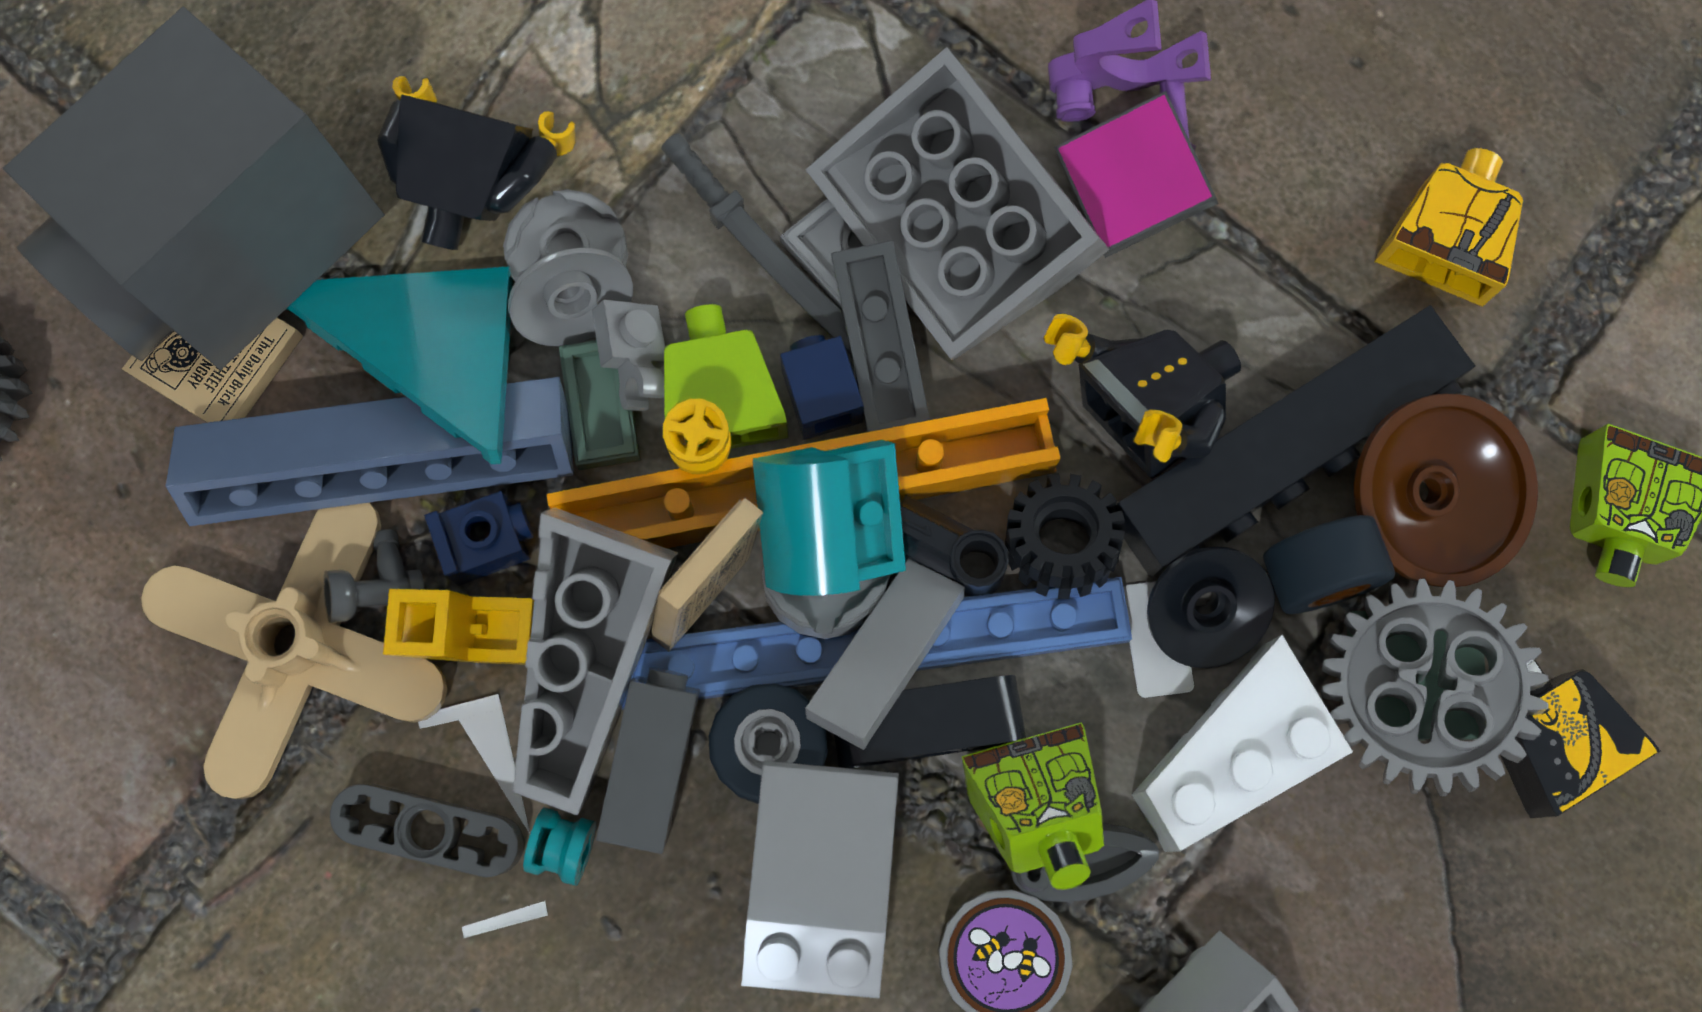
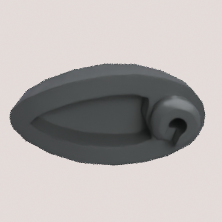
M1102 823L1104 846L1097 852L1084 855L1090 868V875L1082 884L1071 889H1056L1052 887L1044 867L1021 874L1012 871L1011 874L1014 883L1023 893L1038 899L1054 902L1086 901L1112 894L1135 882L1151 870L1159 858V849L1142 832L1125 826Z

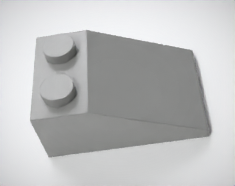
M771 761L763 762L746 924L742 986L880 998L898 773Z

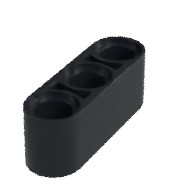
M995 676L903 690L864 750L834 734L839 768L867 767L987 749L1026 738L1016 676Z

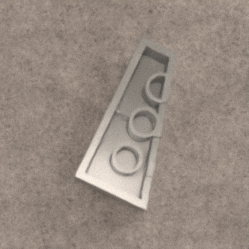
M554 507L541 512L538 538L541 539L538 569L535 571L532 596V599H534L531 639L528 641L525 664V667H527L524 703L521 707L513 792L578 815L590 796L626 698L630 680L633 679L652 627L658 593L668 582L678 553Z

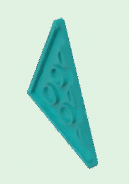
M510 266L316 280L286 308V310L292 311L304 320L308 329L338 351L344 350L358 360L366 372L395 393L401 392L420 406L421 412L452 436L455 438L462 437L478 449L483 459L491 465L502 464L511 326L508 300L513 287Z

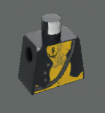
M1536 660L1527 665L1528 671L1544 674ZM1579 669L1561 674L1549 680L1543 687L1530 691V695L1549 703L1548 709L1543 714L1526 715L1525 717L1542 731L1534 740L1515 737V740L1527 754L1520 762L1510 761L1503 756L1501 758L1529 817L1543 818L1561 815L1660 752V749L1589 672Z

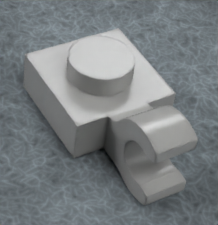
M603 299L592 310L600 365L603 368L618 369L620 382L619 396L622 408L624 410L646 411L649 409L647 397H664V376L660 368L664 365L665 343L658 305Z

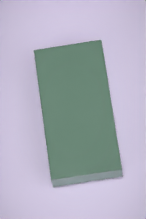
M597 340L559 346L573 450L578 470L640 461L633 410H624L620 402L618 369L601 367Z

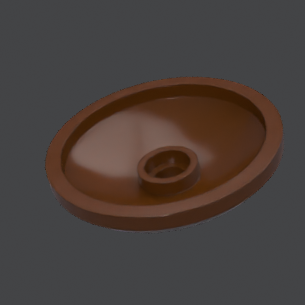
M1429 395L1414 399L1396 408L1370 434L1362 449L1356 468L1354 481L1355 507L1357 516L1366 515L1372 516L1375 519L1396 573L1418 583L1419 579H1425L1428 586L1444 587L1448 580L1454 581L1455 587L1468 586L1483 581L1499 572L1516 556L1525 543L1537 510V472L1525 439L1517 427L1498 409L1480 399L1466 395ZM1422 481L1428 487V497L1424 502L1419 495V487Z

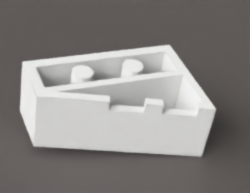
M1283 635L1260 647L1245 668L1216 697L1209 709L1181 737L1132 793L1133 798L1165 852L1182 851L1353 752Z

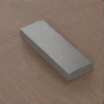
M909 558L905 563L906 571L897 574L805 708L808 720L863 750L964 599V586Z

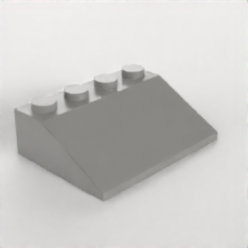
M947 47L805 169L863 246L893 240L905 300L951 360H955L1059 291L1110 250L966 68Z

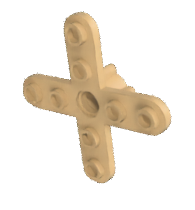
M372 503L318 509L276 601L181 566L163 568L153 574L145 584L141 601L143 611L149 621L160 628L248 661L208 749L203 766L205 779L209 786L222 797L245 799L254 797L265 789L274 775L312 687L401 721L413 723L429 719L439 711L445 702L447 693L446 679L438 666L424 658L383 655V642L341 627V622L329 623L324 598V573L328 570H345L353 576L354 581H360L374 550L373 543L376 533L381 530L380 515ZM293 624L296 634L294 643L288 651L277 656L274 648L275 638L281 629Z

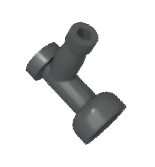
M384 529L376 533L373 547L377 552L379 579L354 581L353 576L348 571H325L324 598L329 623L350 620L355 615L357 607L387 605L389 589L424 590L420 569L404 571L403 560L398 550L400 543L397 531Z

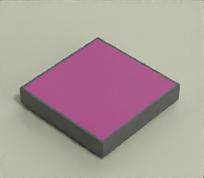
M1166 91L1054 147L1088 223L1110 249L1103 254L1105 258L1218 204L1212 187Z

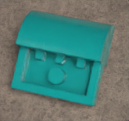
M878 440L827 451L811 447L752 459L757 507L763 511L759 526L766 587L776 592L791 595H833L860 590V581L906 571L895 443Z

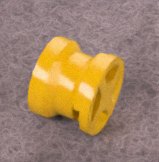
M687 399L676 404L668 412L663 423V439L672 461L681 470L691 474H708L719 469L727 461L731 451L729 425L723 411L714 403L704 399ZM707 439H709L708 442L705 443L703 446L698 447L699 444H702Z

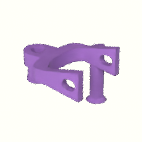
M1146 0L1103 25L1076 35L1073 39L1074 52L1057 57L1048 63L1050 90L1056 93V116L1058 119L1061 118V121H1081L1094 116L1096 112L1095 105H1093L1092 90L1108 86L1122 91H1136L1160 85V93L1167 92L1188 139L1184 83L1211 80L1207 34L1202 30L1149 59L1135 60L1117 55L1162 50L1158 4L1156 0ZM1147 21L1148 27L1145 33L1132 38V28L1140 22ZM1197 52V62L1193 66L1183 69V58L1188 54ZM1191 143L1193 149L1195 150L1196 146Z

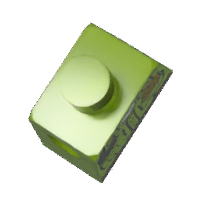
M1606 424L1580 439L1576 462L1570 532L1575 538L1603 547L1595 573L1597 579L1615 586L1634 587L1642 562L1657 565L1681 556L1687 549L1702 519V457L1617 426Z
M1082 722L961 756L969 801L1011 871L1021 874L1044 867L1052 887L1060 890L1074 888L1087 880L1090 875V868L1084 855L1099 851L1104 846L1101 806L1086 732Z

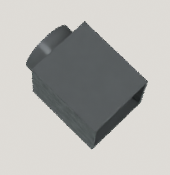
M184 6L2 168L50 215L42 225L17 246V249L77 309L117 344L140 361L149 356L175 331L221 371L385 216L307 114Z

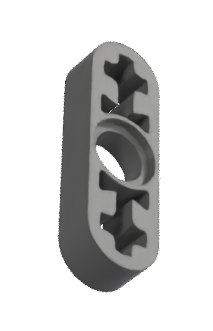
M359 784L350 786L337 795L330 810V823L333 831L346 843L476 876L493 877L508 872L519 862L524 850V838L519 826L505 816L381 785ZM367 796L371 798V810L387 815L398 814V802L404 804V808L398 815L394 827L381 823L368 824L364 826L362 832L358 830L359 819L350 816V809L354 804H364ZM425 810L437 813L445 825L444 838L433 849L419 847L411 836V824L414 818ZM460 817L468 820V824L462 832L463 834L480 837L489 835L493 827L499 829L498 841L507 844L506 854L493 857L490 864L484 862L485 851L483 849L462 845L458 846L459 858L451 856V852L457 845L461 835ZM393 828L395 842L388 840V836L393 831Z

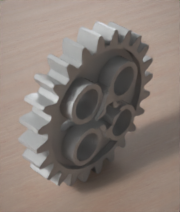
M1419 579L1411 598H1407L1397 583L1393 584L1388 592V606H1385L1372 595L1366 597L1364 608L1368 616L1367 620L1351 612L1346 615L1344 624L1353 635V638L1340 634H1333L1329 645L1342 655L1343 658L1324 659L1322 671L1330 676L1339 678V681L1323 686L1321 698L1340 701L1341 706L1330 712V715L1337 725L1348 724L1350 730L1344 735V738L1350 747L1361 743L1366 749L1359 763V767L1362 770L1371 766L1377 760L1386 764L1383 773V783L1389 785L1401 771L1409 774V788L1412 794H1417L1420 791L1426 778H1433L1439 795L1447 796L1451 791L1453 777L1458 776L1463 786L1469 792L1475 791L1479 787L1477 769L1481 768L1489 777L1495 781L1505 775L1503 764L1498 755L1500 754L1516 763L1520 762L1527 754L1515 740V737L1534 740L1542 731L1533 722L1525 718L1526 715L1543 714L1549 706V703L1530 695V691L1543 687L1549 681L1548 675L1530 672L1527 669V665L1531 664L1542 653L1541 649L1536 647L1520 649L1516 642L1528 627L1525 623L1505 629L1499 623L1507 608L1504 603L1495 606L1487 613L1479 609L1482 590L1478 588L1464 602L1456 599L1455 583L1451 580H1448L1440 596L1431 595L1430 588L1425 579ZM1436 631H1443L1447 635L1437 682L1439 687L1448 690L1442 692L1433 706L1431 739L1429 743L1423 744L1418 740V731L1426 703L1427 688L1417 683H1422L1432 666L1434 634ZM1394 635L1409 636L1418 643L1421 649V657L1413 662L1399 661L1389 654L1386 640ZM1463 647H1472L1479 650L1488 661V673L1481 676L1465 673L1459 668L1455 660V651ZM1384 697H1394L1401 700L1410 711V723L1402 727H1391L1384 724L1375 712V703ZM1451 711L1469 713L1478 724V738L1473 741H1461L1454 738L1445 727V714Z

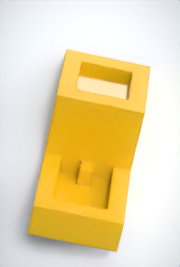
M389 589L383 655L472 663L525 665L528 641L531 639L534 599L473 597L451 590Z

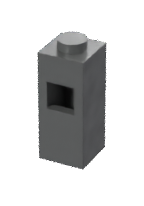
M649 668L647 678L636 676L630 680L596 841L663 854L668 842L700 689L686 686L688 675L665 669Z

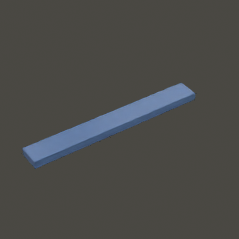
M1122 577L1108 578V581L1100 588L1094 582L1091 594L1083 597L1079 596L1077 588L1071 589L1069 599H1058L1059 588L1049 587L1047 597L1036 593L1037 588L964 597L916 671L1129 643L1132 640ZM782 622L684 634L670 652L655 640L647 639L633 678L636 676L647 678L649 668H659L688 675L686 686L700 689L698 700L731 696L751 685L776 683L791 688L821 684L860 628L849 635L823 639L799 634ZM625 698V700H624V703H623V706H622V710H624V708H625L626 698Z

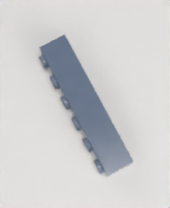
M560 377L507 383L502 464L493 465L483 459L481 452L462 437L455 438L421 412L420 406L406 396L179 426L174 429L166 488L188 525L197 526L572 476V436L567 402Z

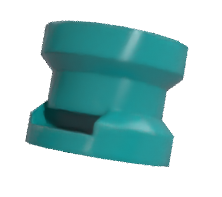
M543 807L535 820L527 843L523 871L535 875H540L545 871L557 873L563 883L577 886L583 876L592 850L596 822L585 818H580L575 822L563 820L558 811Z

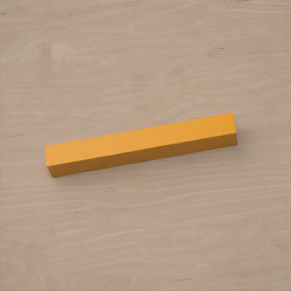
M1047 398L730 458L719 469L708 474H691L678 468L548 493L546 495L550 509L555 507L658 546L672 548L703 542L739 500L742 501L746 498L757 507L752 460L754 458L811 447L827 451L878 440L895 443L900 503L905 495L919 500L1056 473V466L1061 458L1058 446L1055 447L1049 424Z

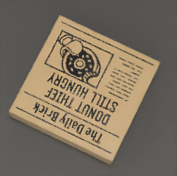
M276 318L220 371L174 331L143 361L131 356L122 370L207 423L240 419L247 416L303 335L294 327Z
M746 498L742 501L739 500L659 591L651 633L652 639L670 652L748 561L763 511Z

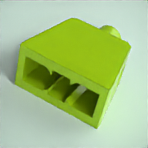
M701 305L686 311L685 318L690 340L669 344L664 348L665 418L668 412L680 402L687 399H704L714 403L723 411L731 434V449L788 438L785 412L752 330L726 333L722 308L719 305ZM707 439L704 443L699 444L698 447L703 446L705 443L708 442L709 439Z

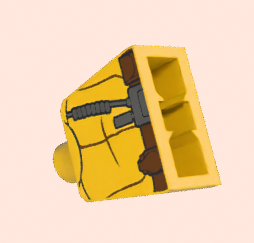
M1473 148L1466 152L1460 168L1450 163H1440L1422 184L1378 252L1374 262L1483 307L1507 285L1523 204V198L1518 191L1495 182L1503 164L1501 157L1487 149Z

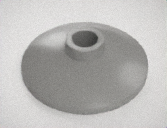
M594 248L562 250L540 259L520 275L510 292L508 310L514 327L523 337L532 342L546 346L582 343L596 337L592 310L603 299L631 302L633 283L624 263L609 252Z

